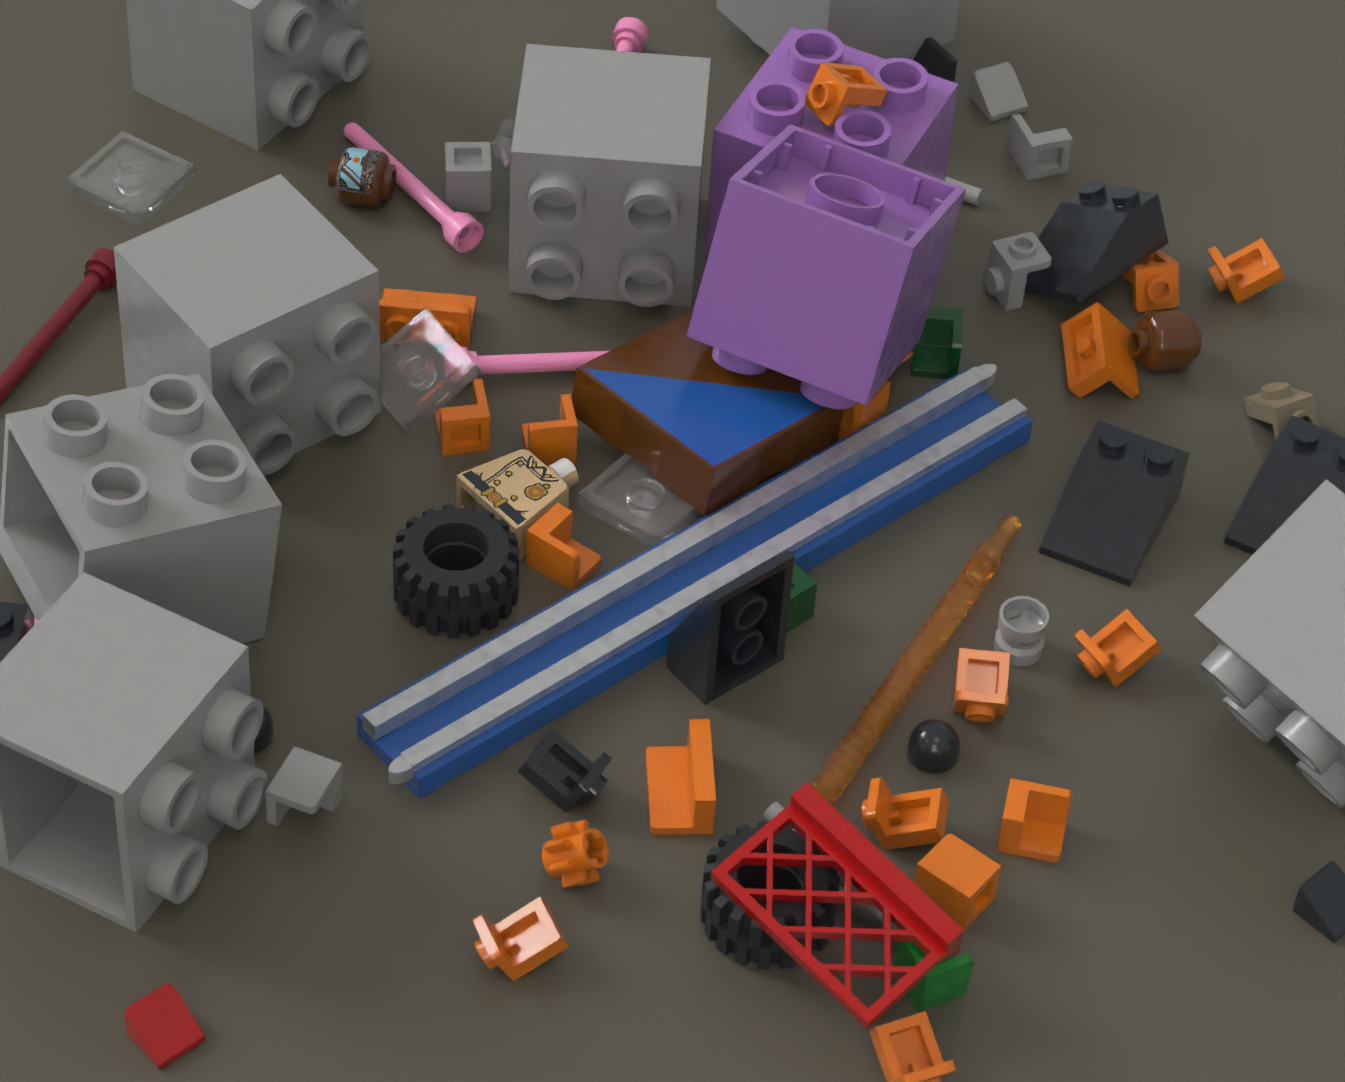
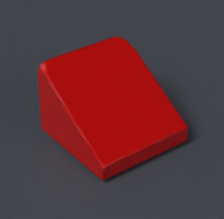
M170 983L162 985L125 1009L126 1034L159 1070L206 1041L203 1031L178 991Z

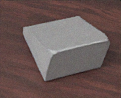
M1009 62L973 72L969 96L990 122L1028 111L1029 105L1016 73Z

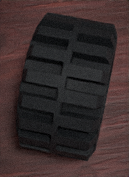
M453 504L443 505L442 510L435 511L433 508L422 511L421 518L413 516L406 522V529L399 530L396 535V543L393 544L394 600L398 602V610L402 616H409V623L417 628L426 626L427 633L437 636L440 632L448 633L449 638H459L460 633H468L471 637L479 635L482 628L492 630L499 626V618L507 619L512 613V605H516L518 600L520 548H518V539L515 533L509 532V525L503 519L495 521L494 513L487 510L477 512L475 511V506L464 505L463 508H454Z
M769 821L758 822V827L752 829L747 824L737 827L735 836L726 833L719 838L718 847L710 849L707 855V863L704 864L700 907L701 923L705 924L704 932L709 941L717 940V950L725 956L730 953L735 954V962L746 966L749 961L758 963L757 969L769 970L770 964H779L781 969L793 967L794 959L711 880V872ZM788 825L773 838V853L805 854V839ZM767 844L757 853H766ZM812 847V855H820V854ZM742 865L731 875L742 888L766 889V865ZM773 866V889L805 890V867ZM812 867V890L839 891L840 876H837L838 871L835 868ZM757 901L766 910V901ZM772 901V917L782 926H805V902ZM812 903V927H834L837 904ZM795 938L805 947V939ZM812 939L811 954L813 955L814 949L821 951L827 944L828 939Z

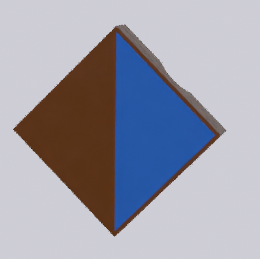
M693 310L577 367L571 399L578 420L616 449L627 453L642 463L658 481L705 516L751 491L766 477L776 472L790 469L836 443L844 409L828 408L810 401L800 391L801 380L767 368L764 373L758 375H746L720 366L712 358V346L686 337Z

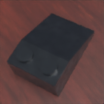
M1091 181L1081 185L1078 188V192L1060 203L1038 239L1051 256V265L1049 268L1027 273L1024 293L1079 303L1167 245L1169 242L1159 195L1138 191V188L1132 186L1123 188L1108 186L1102 181Z
M1292 415L1271 446L1225 535L1224 543L1253 555L1326 479L1345 494V437Z
M1099 420L1081 450L1041 542L1039 553L1130 587L1181 493L1189 453Z
M789 550L707 595L669 634L667 669L704 705L784 659L795 558Z

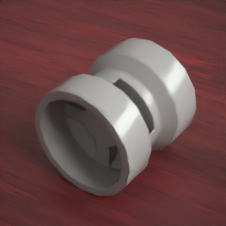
M1028 596L1012 597L1002 603L998 615V629L994 638V651L1010 653L1009 665L1026 667L1040 660L1044 651V636L1050 619L1046 606L1039 600Z

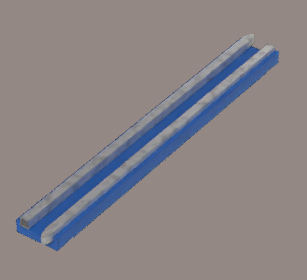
M984 364L971 369L966 368L357 714V735L389 767V782L391 784L404 783L421 799L459 774H464L668 654L669 634L707 595L787 550L795 556L794 563L806 573L993 463L995 459L1030 441L1033 420L1027 416V408L1015 398L1001 405L986 392V389L995 381L996 365Z

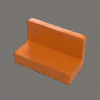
M1096 302L1061 324L1068 389L1080 399L1108 381H1111L1130 399L1140 394L1135 356L1131 354L1128 343L1130 330L1099 302Z
M689 719L687 746H650L646 748L645 762L649 829L653 835L713 834L716 790L710 719Z

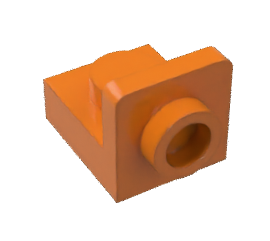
M821 62L805 96V105L826 125L835 126L836 120L843 114L846 106L851 108H859L860 105L881 106L888 90L862 66Z
M1159 249L1121 274V276L1133 284V308L1136 311L1146 312L1174 308L1179 305V263Z

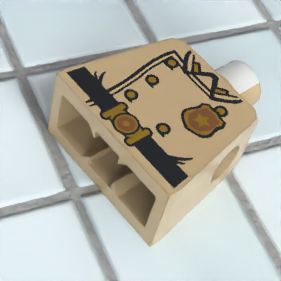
M520 449L456 475V508H463L464 505L475 506V511L477 512L487 510L494 513L495 521L503 519L509 525V532H514L518 539V548H520L519 560L526 556L527 529L557 502L569 508V488L578 483V473L575 466L567 458H561L553 464L546 466L529 450Z

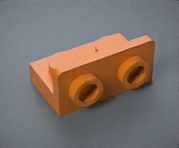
M384 288L383 297L379 300L380 340L470 348L476 315L477 296Z

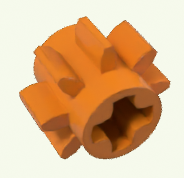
M586 819L552 826L550 830L554 839L546 841L542 848V862L547 873L555 879L562 878L563 888L576 885L582 886L599 881L600 876L597 869L604 867L609 857L608 844L603 834L595 828L589 829Z

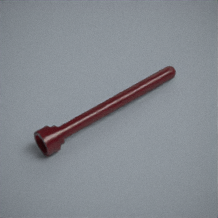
M100 248L91 256L85 264V279L0 375V405L99 291H105L107 288L112 289L117 285L114 251Z

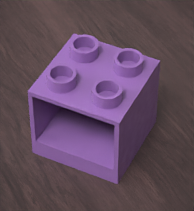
M791 27L714 128L704 255H709L729 179L789 124L945 181L958 84L928 74L921 64L906 58L884 59L843 45L839 37L831 32L820 29L802 31ZM821 62L862 66L888 90L881 106L860 105L859 108L846 106L843 114L836 120L835 126H828L805 105V96Z
M789 124L729 179L686 337L712 346L713 360L730 371L746 375H758L764 373L769 368L801 380V393L818 405L833 409H848L853 407L856 402L867 405L920 340L966 189Z

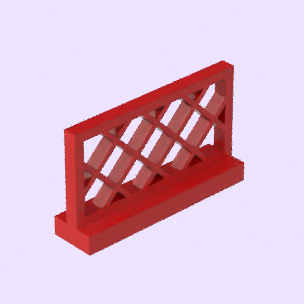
M807 782L791 795L790 804L711 872V880L866 1030L941 962L953 958L960 950L964 929ZM790 825L805 839V854L773 853V838ZM767 844L766 853H757ZM812 847H813L820 855H812ZM742 865H766V889L742 888L731 875ZM773 866L805 867V890L773 889ZM812 867L835 868L844 876V891L812 890ZM851 884H852L859 892H851ZM757 901H766V910ZM772 901L805 902V926H782L772 917ZM812 903L844 904V928L812 927ZM851 904L874 905L883 913V929L851 928ZM890 921H891L898 929H890ZM795 938L805 939V947ZM812 939L844 940V964H821L811 954ZM851 940L883 941V966L852 965ZM890 941L913 942L927 956L914 967L891 966ZM835 976H844V985ZM851 977L883 978V995L867 1008L851 993ZM891 978H901L891 987Z

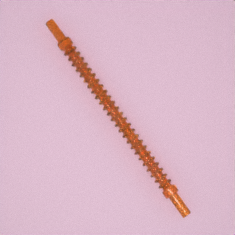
M1005 516L988 542L978 545L972 553L971 559L966 562L965 567L959 572V576L953 580V585L949 586L946 594L941 597L940 603L934 607V612L930 613L927 621L921 625V630L915 634L914 640L910 641L908 649L902 652L901 658L895 662V667L889 671L888 677L883 679L882 686L876 689L875 696L869 699L868 705L862 709V714L858 715L855 719V724L849 727L848 734L842 737L841 744L835 747L834 753L828 757L827 763L821 767V772L814 777V782L810 785L832 806L835 805L836 798L842 795L843 788L849 785L850 778L856 775L857 768H860L863 765L864 759L870 755V749L877 745V739L883 736L884 730L890 726L891 720L897 716V711L901 710L904 706V701H907L910 693L916 689L917 682H920L923 679L924 673L930 669V664L936 660L937 654H940L943 650V645L948 643L949 636H952L955 633L956 627L962 623V618L968 614V609L973 607L975 600L980 597L981 591L987 587V582L991 581L993 574L1003 564L1004 551L1021 529V522L1015 516Z

